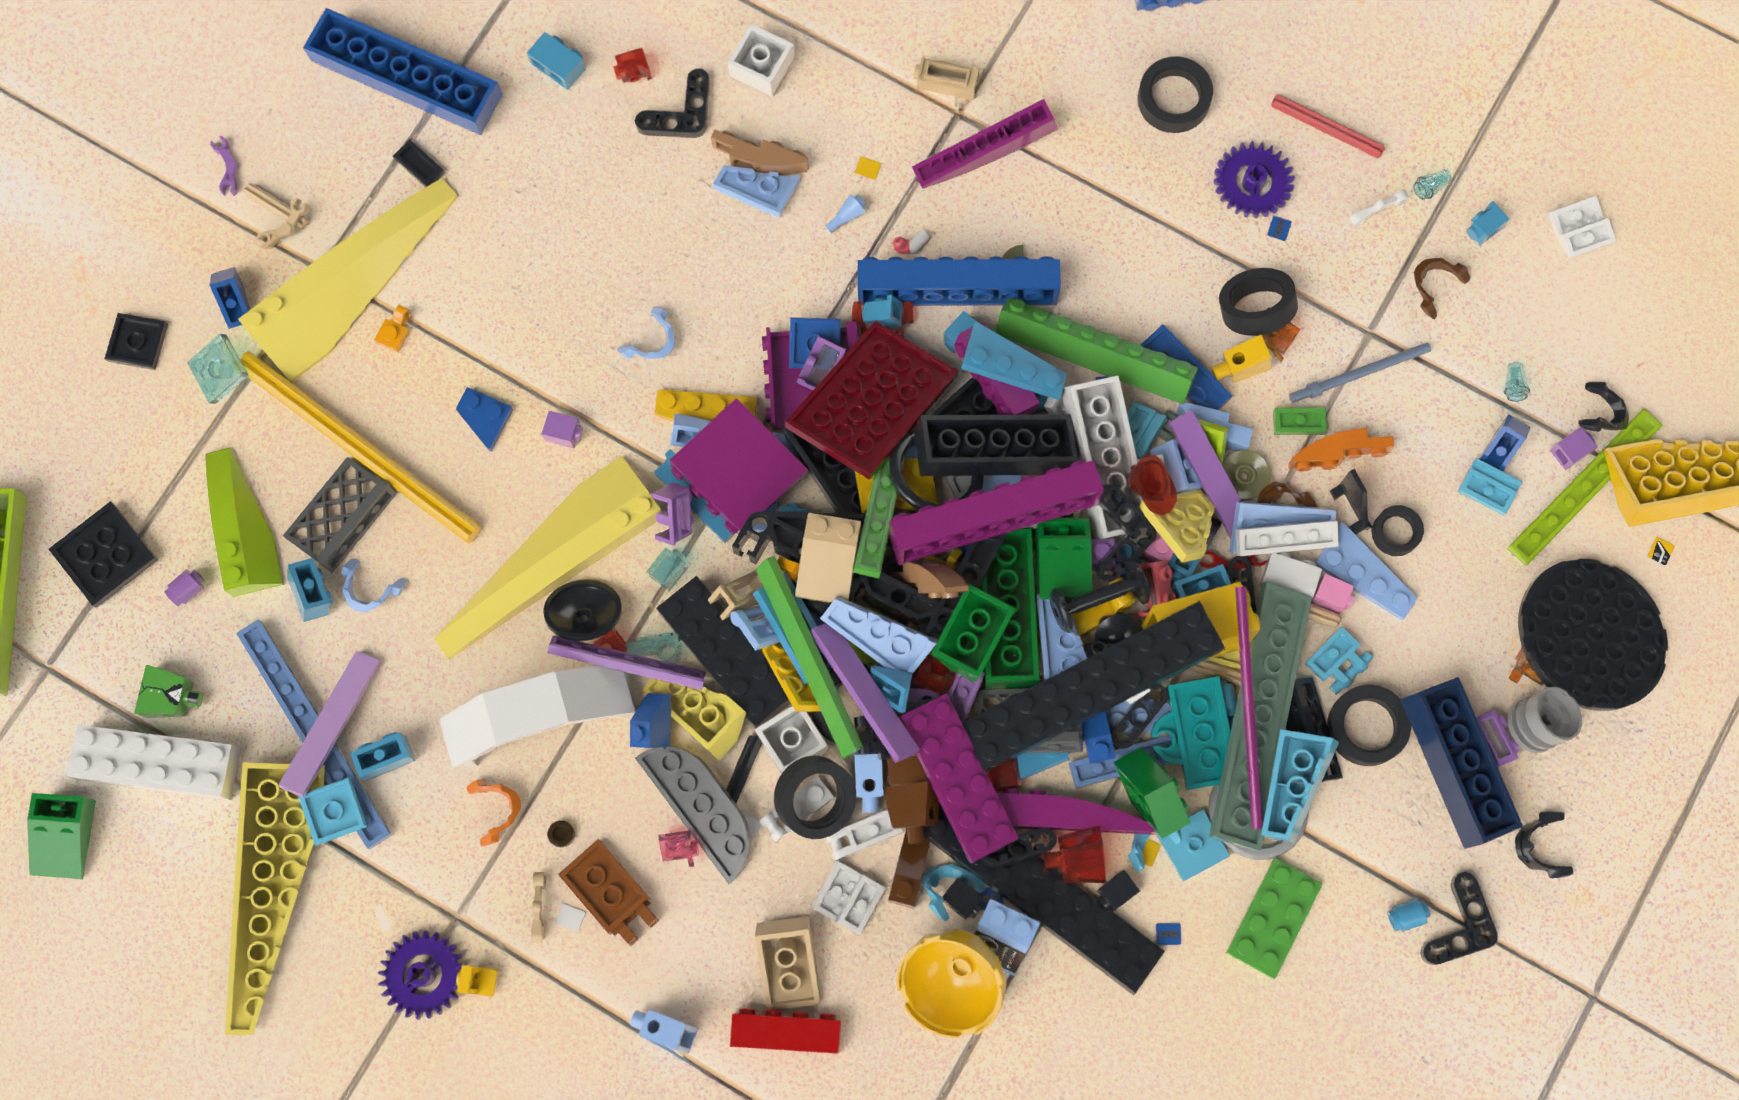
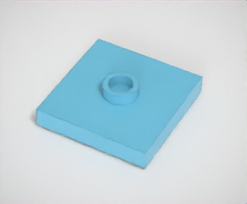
M351 777L309 791L304 798L298 796L315 846L368 827Z
M1204 809L1188 817L1190 824L1180 829L1182 840L1177 845L1170 835L1163 839L1159 834L1156 835L1182 882L1230 857L1222 841L1209 837L1212 823Z

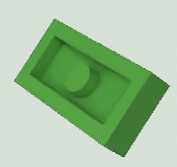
M1274 408V435H1325L1327 432L1326 408Z

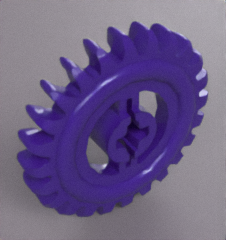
M1251 141L1248 149H1246L1242 142L1239 152L1235 146H1232L1230 150L1231 155L1227 152L1223 154L1224 161L1221 159L1218 161L1217 165L1219 168H1216L1214 171L1217 177L1213 183L1219 186L1215 192L1223 194L1220 201H1228L1227 209L1235 207V214L1243 211L1244 217L1247 218L1252 213L1253 217L1257 219L1259 213L1264 217H1268L1269 211L1275 214L1278 211V207H1285L1286 202L1284 200H1290L1291 194L1288 192L1294 190V185L1290 183L1295 180V176L1289 175L1293 170L1292 166L1285 168L1289 159L1279 160L1282 154L1281 150L1273 155V145L1265 151L1264 142H1261L1258 149H1255L1254 141ZM1246 166L1248 168L1242 179V187L1250 193V196L1243 193L1236 182L1237 173ZM1268 173L1271 178V188L1260 196L1259 191L1262 190Z
M424 930L422 938H420L418 932L413 931L412 940L408 936L402 935L403 945L394 941L393 945L396 951H385L390 960L380 961L387 969L377 972L378 975L386 977L385 980L378 983V986L387 987V990L381 996H391L387 1003L388 1006L398 1004L395 1013H400L406 1009L405 1018H410L415 1011L416 1020H420L425 1012L426 1017L431 1019L433 1010L438 1015H442V1005L450 1009L452 1005L449 999H459L455 992L458 989L456 978L458 972L462 969V965L466 964L458 963L463 954H454L457 948L456 944L447 947L448 937H444L439 941V932H435L430 939L429 931ZM420 955L433 957L429 963L416 962L412 964L407 971L408 981L404 982V971L410 960ZM441 967L442 977L434 991L425 995H418L412 992L416 987L430 986L436 978L435 970ZM419 969L425 970L423 973L424 980L417 979L419 977L417 972Z

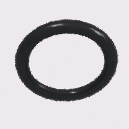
M912 431L903 438L890 456L889 470L894 487L899 495L917 510L929 505H933L934 508L944 505L929 502L919 497L909 488L902 474L903 457L906 451L915 444L914 431ZM972 476L967 492L959 500L968 498L971 493L982 490L984 476Z

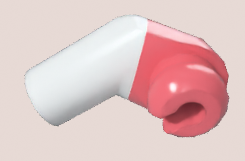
M920 230L912 240H905L901 236L896 237L893 240L894 250L899 254H915L930 237L923 230Z

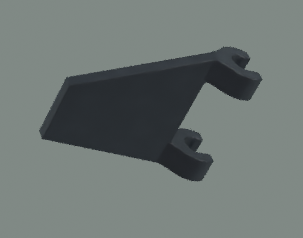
M1354 468L1348 472L1338 486L1330 490V494L1334 501L1343 495L1346 496L1358 518V521L1349 528L1355 535H1358L1364 530L1371 529L1372 525L1368 519L1367 490Z

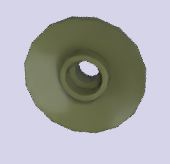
M1238 450L1230 454L1223 461L1222 466L1241 500H1252L1258 497L1260 492L1269 485L1271 479L1270 468L1266 460L1258 453L1250 450ZM1240 473L1246 474V481H1242L1239 478Z

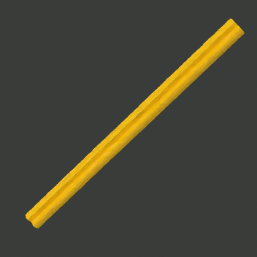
M250 351L245 352L242 359L237 360L235 367L466 543H471L475 536L480 533L482 527Z

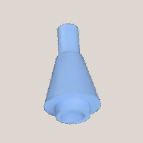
M850 194L837 212V216L828 222L825 227L832 233L842 223L845 224L865 214L864 208L867 205L858 194L855 197Z

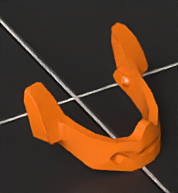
M485 779L476 780L467 786L469 794L486 793L488 791L498 792L509 799L511 814L507 817L506 823L488 830L489 834L480 839V845L486 846L500 841L499 833L512 825L520 813L521 801L514 790L503 784L487 785Z

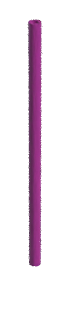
M1246 586L1235 587L1251 826L1252 829H1262Z

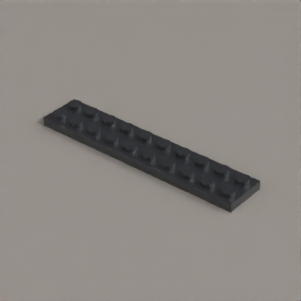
M1198 601L963 722L962 725L974 747L973 750L983 771L987 772L1226 650L1204 607Z
M940 802L937 825L923 827L925 839L1031 919L1040 922L1044 929L1133 996L1164 954L1165 950L1110 909L1105 910L1102 903L1039 856L997 869L985 866L981 858L973 863H969ZM1019 841L1012 844L1014 853L1018 855L1026 853V847ZM1006 845L1003 852H992L988 857L994 858L995 862H997L1000 855L1007 853Z

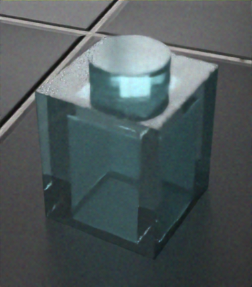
M665 547L646 572L651 579L670 592L688 569L684 561L686 557L676 549L670 551Z

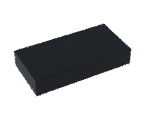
M410 139L393 155L394 160L425 188L438 181L445 174V171Z

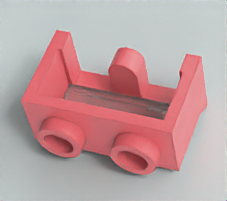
M1167 560L1139 564L1145 573L1150 587V599L1147 603L1148 610L1136 612L1139 617L1147 616L1154 605L1176 600V595L1171 590L1172 570L1167 566Z

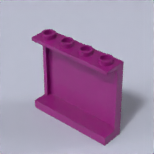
M856 321L846 322L847 327L840 328V346L846 349L844 354L858 340ZM766 327V336H762V348L768 354V360H763L764 375H769V383L764 384L765 398L770 399V407L766 408L767 423L772 424L773 431L784 430L785 421L813 390L797 383L803 368H789L790 331L771 332L770 327ZM815 369L810 381L819 384L829 369Z
M737 398L670 459V472L679 481L683 479L689 485L691 494L697 499L701 497L707 503V510L714 517L719 515L725 521L723 525L732 535L739 534L751 514L766 512L795 483L801 482L808 473V469Z

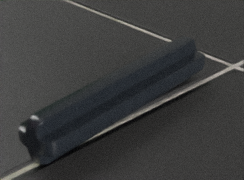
M753 735L748 736L726 788V791L736 804L762 744L761 740Z

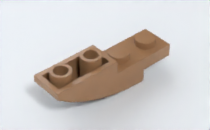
M716 129L711 136L712 147L729 154L731 166L750 168L755 172L769 174V171L779 172V175L799 174L807 172L809 169L808 157L798 150H788L779 142H769L763 139L760 147H758L750 140L742 141L728 131L721 132Z
M915 560L903 564V571L891 572L892 578L910 587H918V593H929V598L959 597L958 592L968 591V585L961 576L947 565L934 560Z

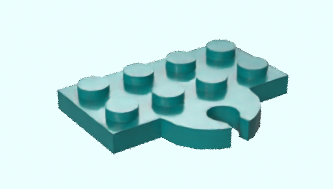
M1219 676L1166 686L1171 712L1162 715L1154 723L1150 732V738H1156L1161 733H1167L1171 738V743L1167 748L1160 746L1152 747L1154 753L1167 763L1181 764L1186 790L1220 785L1230 738V728Z

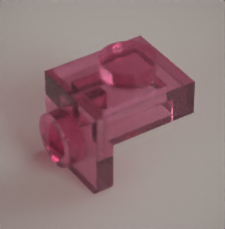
M690 830L658 835L663 862L687 858L689 867L695 866L694 857L699 856L697 840L692 841Z

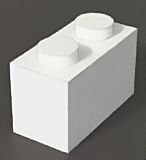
M1285 552L1271 553L1267 559L1268 561L1259 587H1261L1263 582L1268 581L1313 598L1322 568L1316 567V563L1309 560L1298 561L1292 559L1291 555Z

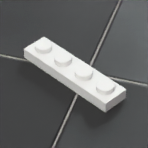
M1336 520L1236 529V549L1239 556L1339 546L1338 521Z

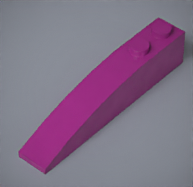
M1042 99L912 166V169L921 188L924 189L1005 157L1058 130V127L1045 99Z
M1008 788L1004 789L1003 793H998V798L1013 828H1049L1060 831L1157 835V832L1148 822L1104 805L1075 798L1046 795L1044 790H1030V794H1019V789Z

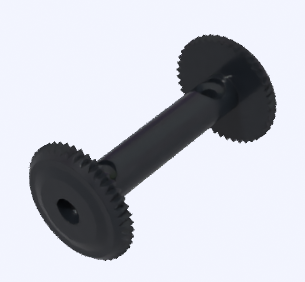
M1133 560L1126 563L1128 580L1117 581L1077 596L1068 602H1065L1061 592L1057 589H1052L1049 600L1059 627L1063 631L1070 633L1073 631V622L1070 616L1072 613L1088 610L1125 596L1131 591L1134 592L1139 602L1147 604L1150 599V587L1140 565Z

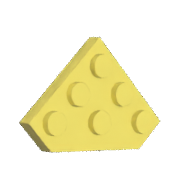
M1201 489L1142 500L1139 509L1182 563L1202 559L1207 549L1206 542L1210 534L1211 517L1215 507Z

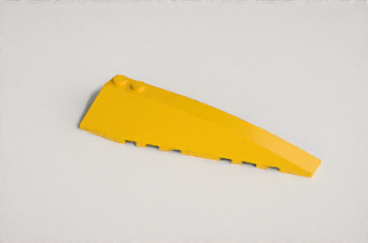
M1653 439L1605 448L1604 453L1617 505L1628 527L1739 505V441H1726L1724 444H1716L1712 440H1701L1700 443H1687L1686 440H1675L1674 443H1663V440Z

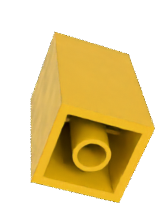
M1241 582L1154 605L1144 620L1142 627L1145 629L1200 601L1226 650L1210 658L1238 651L1239 637L1235 587L1243 586ZM1246 590L1249 638L1251 642L1260 630V620L1258 615L1253 613L1250 606V595Z

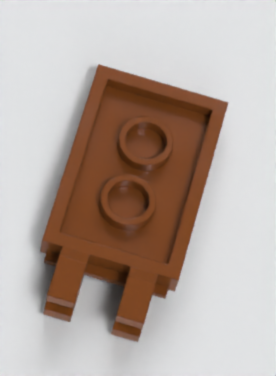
M599 839L558 874L609 935L613 934L614 936L619 933L630 946L637 942L639 938L627 925L638 915L650 928L659 922L657 917L648 908L651 904L649 902L650 897Z

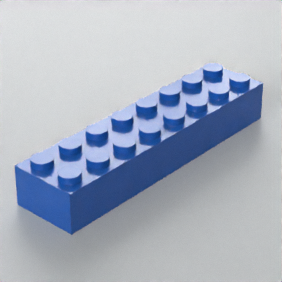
M325 8L303 46L311 62L480 136L503 96L497 81L328 8Z
M998 256L989 259H978L977 257H966L964 259L940 257L934 260H928L926 257H915L913 260H903L901 257H891L888 260L866 257L863 260H858V306H864L865 302H873L877 298L887 299V295H893L903 303V306H1004L1008 298L1019 299L1031 306H1057L1061 289L1060 259H1054L1050 256H1044L1039 259H1029L1024 256L1014 259H1003Z

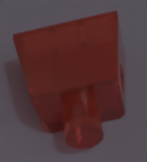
M1100 826L1060 835L1058 837L1059 851L1043 853L1045 869L1061 867L1064 882L1106 883L1104 849Z

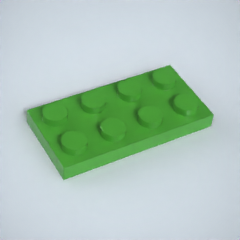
M1274 858L1225 953L1273 980L1276 979L1323 884Z

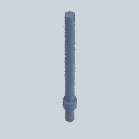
M1427 342L1328 380L1307 384L1306 388L1290 393V401L1295 403L1308 397L1313 399L1321 396L1324 391L1431 352L1430 344Z

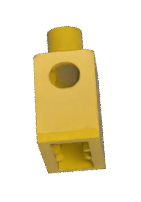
M1259 335L1223 352L1224 362L1211 367L1217 380L1230 376L1232 382L1236 383L1271 370V355L1262 335Z

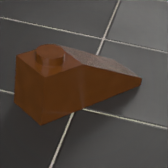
M907 829L888 902L914 909L930 841L924 838V843L908 844Z

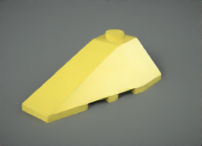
M654 678L642 688L646 694H671V717L719 761L737 742L746 712L727 695L715 693L705 687H702V690Z

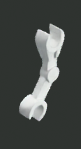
M1405 189L1400 190L1391 198L1382 199L1376 202L1374 206L1352 214L1349 217L1354 228L1367 221L1372 214L1380 212L1391 205H1395V207L1401 206L1405 203L1403 200L1410 197Z

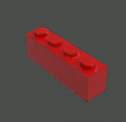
M739 1008V1014L732 1013L730 1047L839 1054L841 1020H836V1015L820 1014L819 1019L809 1018V1013L793 1012V1017H782V1011L766 1010V1015H755V1009Z

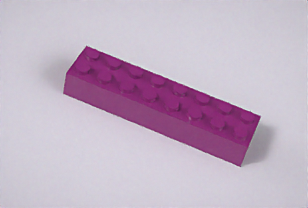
M1080 460L1072 463L1069 468L1062 470L1059 467L1046 471L1045 475L1039 477L1029 475L1012 485L1010 483H1002L992 491L985 492L984 490H979L971 493L965 499L952 498L945 501L944 505L935 508L933 505H929L919 509V512L908 515V513L896 515L889 522V538L898 565H902L1098 506L1104 488L1094 460L1089 462Z

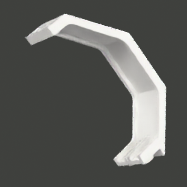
M591 666L553 671L482 693L439 718L452 769L462 765L470 769L478 766L476 758L500 745L568 724L626 716L628 719H631L637 709L626 672L603 666Z

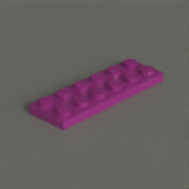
M946 693L898 717L920 749L916 755L969 863H973L1019 839L987 773L983 771L973 750L974 747L948 694Z

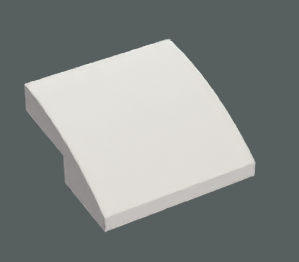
M1597 196L1547 213L1553 230L1569 258L1616 242L1609 218L1604 219Z
M835 861L810 908L860 935L885 887L843 863Z

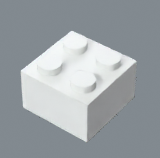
M750 24L727 63L729 76L772 97L795 58L794 44Z
M793 706L755 729L757 736L781 774L791 763L800 758L814 755L820 756L828 751L826 742L807 712H796Z

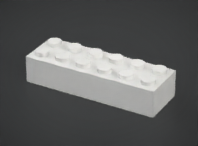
M1119 376L1063 388L1062 398L1066 415H1071L1078 461L1085 460L1089 462L1094 460L1102 485H1116L1139 509L1142 500L1146 499ZM1104 491L1106 494L1105 501L1111 500L1116 506L1122 503V501L1114 502L1111 498L1112 491ZM1099 505L1087 509L1094 539H1104L1125 534ZM1124 507L1120 511V518L1124 522L1130 521L1132 512L1129 508Z
M77 724L66 777L78 781L231 801L241 749L231 744Z

